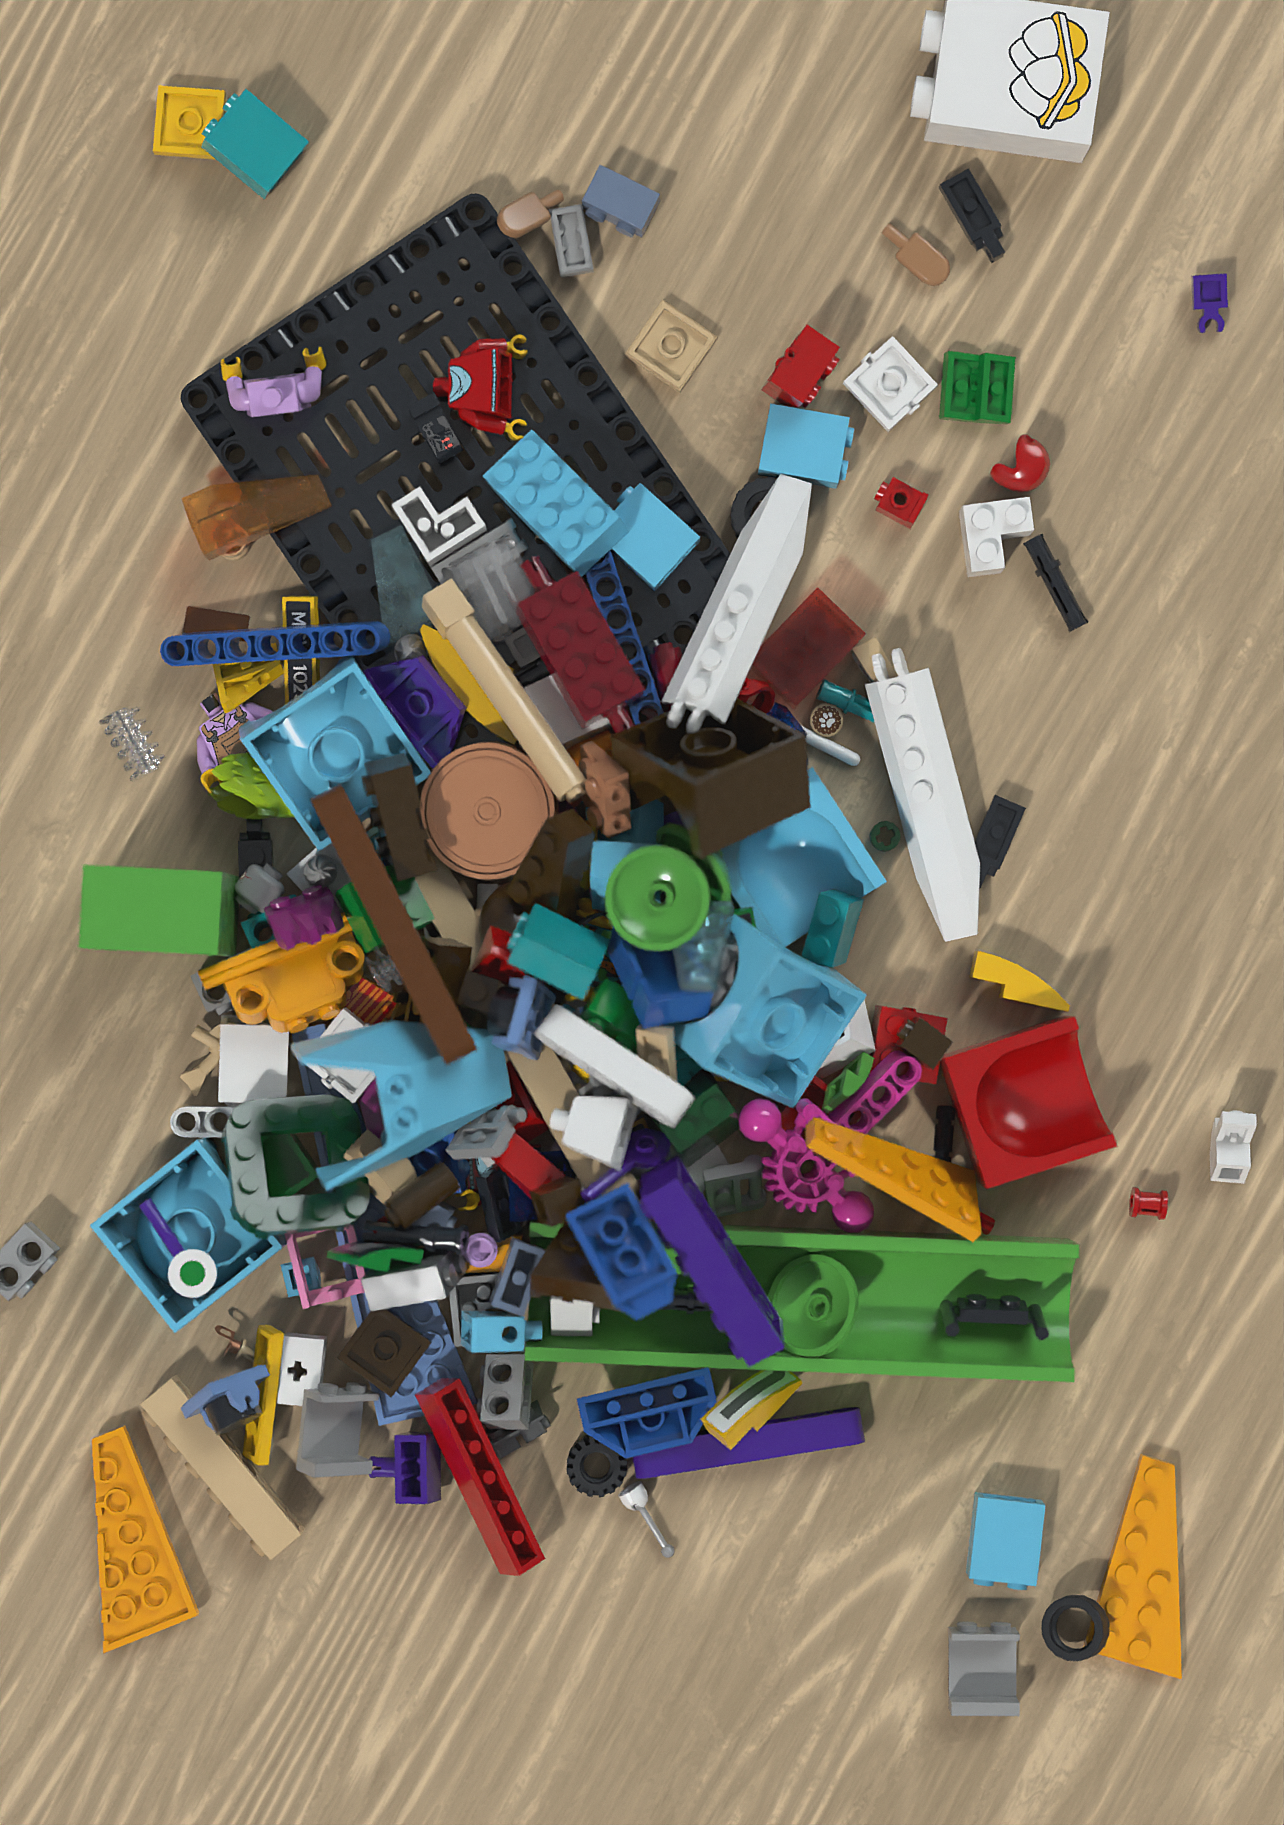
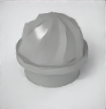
M414 634L401 637L394 648L397 661L421 655L426 659L428 657V651L423 639Z
M314 855L305 863L304 877L312 886L328 887L337 877V865L327 855Z

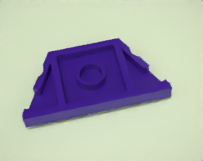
M423 655L362 670L407 738L432 769L443 758L453 752L466 706Z

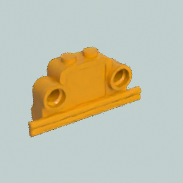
M343 912L340 914L345 926L337 933L321 935L322 940L313 945L300 942L295 947L285 950L278 946L276 940H273L197 971L205 990L223 984L236 1015L242 1022L254 1025L261 1023L267 1017L275 1031L280 1033H297L307 1028L309 1023L318 1019L329 1020L336 1017L340 1010L345 1007L347 1003L345 986L354 985L363 977L364 952L356 943L351 932L353 930Z

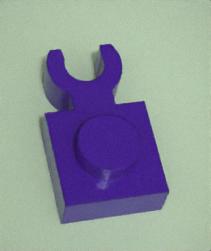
M1227 273L1191 276L1193 310L1202 309V316L1197 323L1199 333H1205V323L1209 319H1213L1216 322L1217 332H1223L1224 320L1218 314V308L1228 307Z

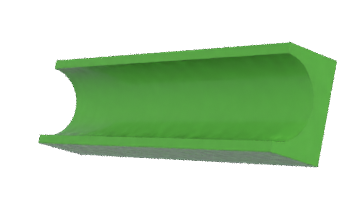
M533 1217L530 1222V1243L547 1249L562 1224L550 1227L539 1223L538 1217ZM652 1222L655 1227L654 1232L677 1272L673 1289L679 1290L693 1287L695 1282L689 1274L686 1276L682 1274L675 1261L677 1254L672 1246L665 1247L657 1233L659 1226L656 1222ZM722 1225L767 1297L772 1283L779 1272L791 1261L809 1254L825 1255L843 1264L852 1275L858 1291L859 1302L856 1321L847 1338L836 1349L818 1357H803L783 1348L751 1367H748L743 1358L737 1359L728 1342L731 1339L725 1330L721 1332L718 1330L711 1317L712 1311H694L693 1314H686V1311L656 1310L639 1320H635L624 1311L599 1308V1323H592V1336H551V1296L531 1297L528 1306V1321L542 1322L541 1342H526L525 1361L1074 1382L1075 1368L1071 1359L1069 1338V1305L1073 1268L1076 1259L1079 1258V1244L1069 1238L980 1235L972 1242L959 1234L874 1230L848 1233L841 1229ZM969 1294L984 1295L986 1299H1000L1004 1295L1017 1296L1020 1300H1025L1027 1308L1031 1304H1038L1041 1307L1049 1330V1336L1045 1340H1039L1035 1335L1032 1323H1028V1325L959 1322V1320H957L959 1333L956 1336H949L945 1330L940 1304L945 1300H949L953 1305H957V1297L966 1298ZM826 1305L822 1308V1315L826 1310Z

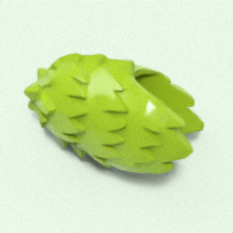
M250 753L225 756L221 760L223 764L216 766L212 770V773L222 783L210 788L212 793H208V795L218 801L217 807L221 810L235 814L236 817L242 819L294 818L292 812Z

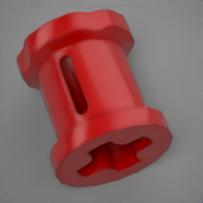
M1132 1187L1129 1200L1130 1217L1136 1218L1139 1214L1157 1216L1158 1220L1166 1218L1168 1209L1167 1191L1161 1190L1160 1193L1143 1192L1137 1187Z

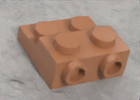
M590 741L580 745L581 760L579 761V769L586 778L584 787L586 792L581 798L585 806L589 808L587 809L589 823L607 838L630 830L628 772L594 742Z

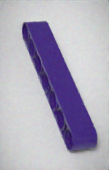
M847 1407L768 1420L758 1432L751 1428L732 1450L707 1430L699 1431L694 1441L690 1444L633 1457L635 1476L638 1479L652 1478L857 1445L865 1442L860 1407Z

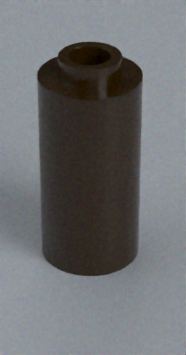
M439 1161L386 1200L385 1205L387 1209L383 1211L384 1215L393 1227L396 1228L400 1225L403 1229H407L460 1189L459 1182L451 1170L442 1161Z

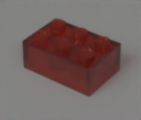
M817 587L760 646L750 669L763 681L767 682L774 692L795 710L851 650L860 643L866 633Z

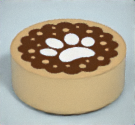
M828 703L821 704L812 711L809 724L813 732L822 737L829 738L841 730L843 715L838 707Z

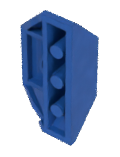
M709 1368L577 1398L584 1432L626 1459L692 1443L703 1425L701 1418L717 1402Z

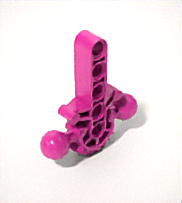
M904 1051L891 1052L868 1075L862 1086L837 1106L828 1117L809 1099H800L796 1104L798 1115L794 1121L796 1123L794 1130L785 1131L781 1127L780 1111L769 1100L757 1099L744 1105L739 1114V1126L744 1136L751 1141H767L774 1148L771 1156L761 1158V1162L768 1166V1168L761 1171V1176L764 1179H769L765 1184V1188L768 1191H774L772 1197L777 1202L783 1200V1206L787 1209L795 1205L796 1210L801 1213L804 1212L807 1205L812 1212H816L818 1202L826 1199L833 1206V1221L839 1229L848 1233H860L867 1229L874 1219L872 1201L862 1192L846 1191L843 1188L845 1178L849 1176L853 1178L857 1175L846 1169L837 1173L833 1169L837 1164L806 1147V1139L803 1140L800 1135L803 1128H806V1125L813 1117L867 1134L918 1082L922 1072L919 1062ZM908 1061L909 1067L907 1072L902 1076H897V1066L901 1062ZM878 1086H884L885 1092L883 1097L879 1100H873L872 1093L874 1089ZM860 1110V1120L856 1124L849 1125L848 1118L850 1114ZM809 1159L813 1160V1168L808 1173H800L802 1163Z

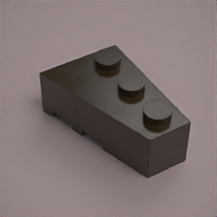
M402 753L364 763L366 775L362 776L361 780L366 796H371L373 807H369L368 812L373 828L378 827L380 837L375 838L379 857L386 858L398 881L438 871L436 861L433 860L429 853L427 840L430 837L427 828L423 826L420 811L422 806L412 767L405 754Z
M573 809L545 819L506 892L528 915H530L535 904H538L577 924L579 916L576 915L577 904L584 894V888L581 887L583 872L588 870L595 831Z
M420 937L456 1008L460 1012L461 1006L456 1002L471 963L473 947L454 939ZM404 985L402 991H396L392 999L396 1005L391 1017L384 1018L382 1023L388 1021L424 1023Z
M563 1223L530 1274V1297L541 1298V1295L562 1298V1302L573 1303V1300L595 1303L594 1307L622 1311L615 1308L580 1243L574 1237L570 1225Z

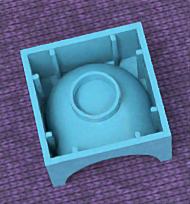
M813 767L808 769L811 808L721 849L732 887L731 900L737 909L753 906L756 929L783 947L788 946L809 931L819 893L836 889L862 898L887 882Z
M210 1137L196 1140L90 1225L174 1333L186 1326L287 1245L285 1234L270 1235L268 1239L255 1238V1234L245 1230L237 1220H233L230 1212L232 1199L228 1170L221 1161L216 1150L217 1146ZM151 1198L185 1250H201L213 1259L216 1265L217 1276L213 1287L206 1294L196 1298L181 1296L172 1288L168 1279V1269L173 1256L139 1205Z

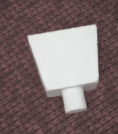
M577 1096L573 1100L570 1112L554 1109L550 1118L551 1129L564 1132L562 1143L571 1150L620 1170L638 1107L625 1098Z

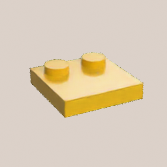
M158 85L153 153L164 156L215 159L201 147L205 138L201 133L213 118L219 121L225 114V111L222 109L226 103L225 90Z

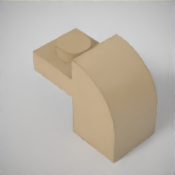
M367 1129L345 1152L344 1158L349 1161L366 1157L382 1147L381 1140ZM407 1158L365 1175L369 1179L370 1193L384 1205L386 1200L417 1178L416 1172Z

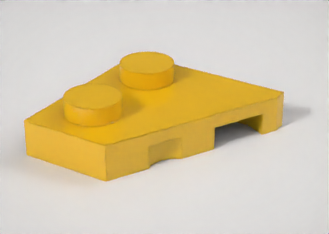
M276 642L272 643L271 647L278 652L279 649ZM282 660L212 664L220 703L224 713L231 712L284 674Z

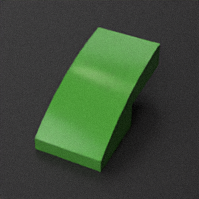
M863 1051L843 1068L842 1074L827 1085L822 1107L824 1112L829 1113L862 1086L872 1068L874 1061L872 1056Z

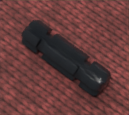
M938 1105L936 1109L938 1124H935L933 1150L936 1152L933 1157L951 1163L949 1152H952L954 1125L951 1124L952 1120H955V1108L950 1105Z

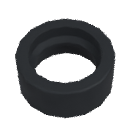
M1069 1595L1055 1600L1046 1609L1041 1622L1042 1636L1046 1646L1055 1656L1066 1661H1082L1096 1656L1105 1647L1110 1634L1109 1620L1105 1610L1095 1600L1085 1595ZM1080 1608L1092 1617L1095 1633L1087 1646L1071 1648L1060 1640L1056 1623L1064 1610Z

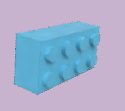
M530 430L483 475L492 490L573 572L578 571L581 577L629 532L621 518L533 430Z

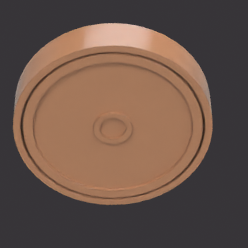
M502 742L475 743L459 748L447 755L435 766L428 776L420 799L423 826L428 830L430 839L427 840V843L432 851L445 865L454 871L476 879H500L516 874L545 819L559 813L558 798L527 753L516 746Z

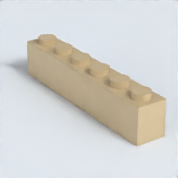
M176 1374L140 1404L144 1409L142 1415L151 1426L156 1427L158 1425L166 1435L163 1438L165 1443L174 1453L179 1451L187 1460L185 1466L192 1476L196 1479L201 1477L208 1485L207 1493L211 1499L218 1505L223 1503L230 1512L228 1517L232 1524L239 1531L244 1529L252 1538L250 1544L257 1554L261 1557L266 1555L271 1561L305 1530L304 1526L248 1459L243 1456V1453L226 1433L216 1435L215 1431L206 1425L201 1413L185 1419L181 1407L194 1395Z

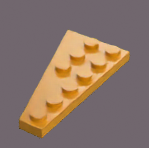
M813 1117L806 1125V1147L972 1242L982 1234L974 1170Z
M125 1425L92 1439L93 1473L96 1487L95 1510L98 1523L99 1583L102 1596L101 1619L104 1632L103 1654L196 1617L199 1614Z
M1140 1454L1097 1599V1603L1105 1610L1108 1617L1110 1632L1105 1647L1098 1654L1182 1680L1175 1465ZM1092 1619L1083 1647L1091 1642L1095 1633Z

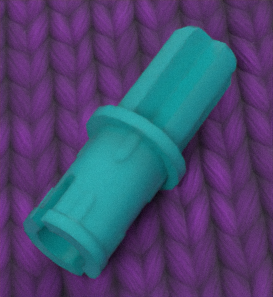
M827 679L823 680L816 699L843 709L842 713L844 714L851 712L874 722L868 698L857 694L854 688L850 691L829 682Z

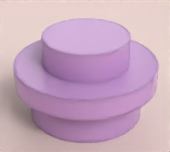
M473 1234L469 1237L468 1248L464 1257L468 1263L475 1267H486L497 1256V1244L488 1234Z

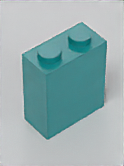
M245 89L240 96L234 93L227 100L222 108L226 113L219 121L213 118L201 133L205 136L201 147L260 197L265 199L304 152L309 141L250 91Z
M535 904L530 915L523 912L507 945L508 948L513 950L507 963L583 1000L599 969L610 940Z

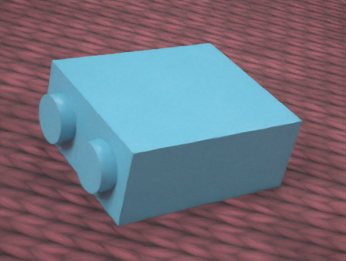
M770 403L758 475L778 478L780 474L812 483V485L836 489L839 480L845 481L849 461L842 459L844 448H851L854 428L848 427L850 417Z
M639 483L635 489L629 486L617 499L620 505L614 512L621 518L629 532L610 551L652 590L656 591L699 544L700 536L645 486Z
M980 1492L974 1493L966 1574L969 1579H974V1584L994 1586V1581L1007 1583L1008 1588L1015 1590H1027L1028 1585L1037 1586L1046 1506L1042 1500Z

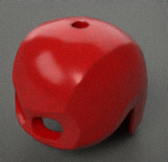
M1023 434L1019 437L1016 445L1017 464L1015 468L997 463L991 469L990 476L995 482L1006 489L1021 493L1032 491L1039 487L1048 475L1050 469L1049 454L1037 439Z

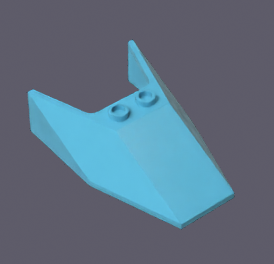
M388 1021L291 1044L292 1051L301 1064L369 1070L375 1074L385 1125L381 1135L382 1147L366 1157L316 1168L317 1176L325 1189H332L417 1154L512 1097L504 1050L491 1044L493 1036L489 1034L488 1029L467 1027L478 1050L448 1066L438 1051L425 1023Z

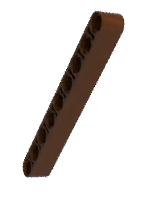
M341 783L311 798L313 807L445 1064L448 1066L477 1051L478 1048Z

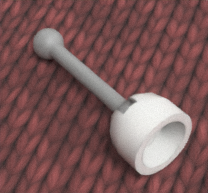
M637 1481L627 1486L618 1494L623 1505L627 1509L640 1511L661 1545L662 1555L666 1558L672 1557L675 1551L674 1547L667 1544L645 1508L648 1494L642 1482Z

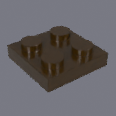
M388 1308L370 1311L337 1358L392 1398L432 1341Z

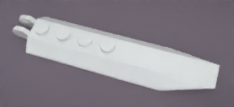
M780 474L741 531L661 701L663 704L674 703L668 717V726L676 728L686 709L693 711L687 724L688 733H695L696 730H699L705 716L709 714L720 723L725 724L803 555L812 483Z
M897 648L892 651V661L898 676L889 678L883 656L880 653L872 656V663L878 682L865 684L917 882L945 942L977 935L980 860L930 670L926 668L909 673L904 653L901 648Z

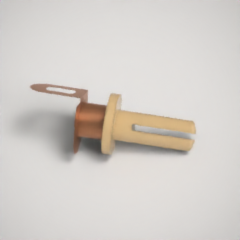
M221 1325L215 1327V1331L219 1335L230 1340L224 1356L229 1351L235 1354L234 1360L236 1361L242 1356L254 1362L255 1349L246 1346L247 1339L243 1338L240 1342L233 1339L234 1331ZM221 1329L231 1332V1336L221 1333Z

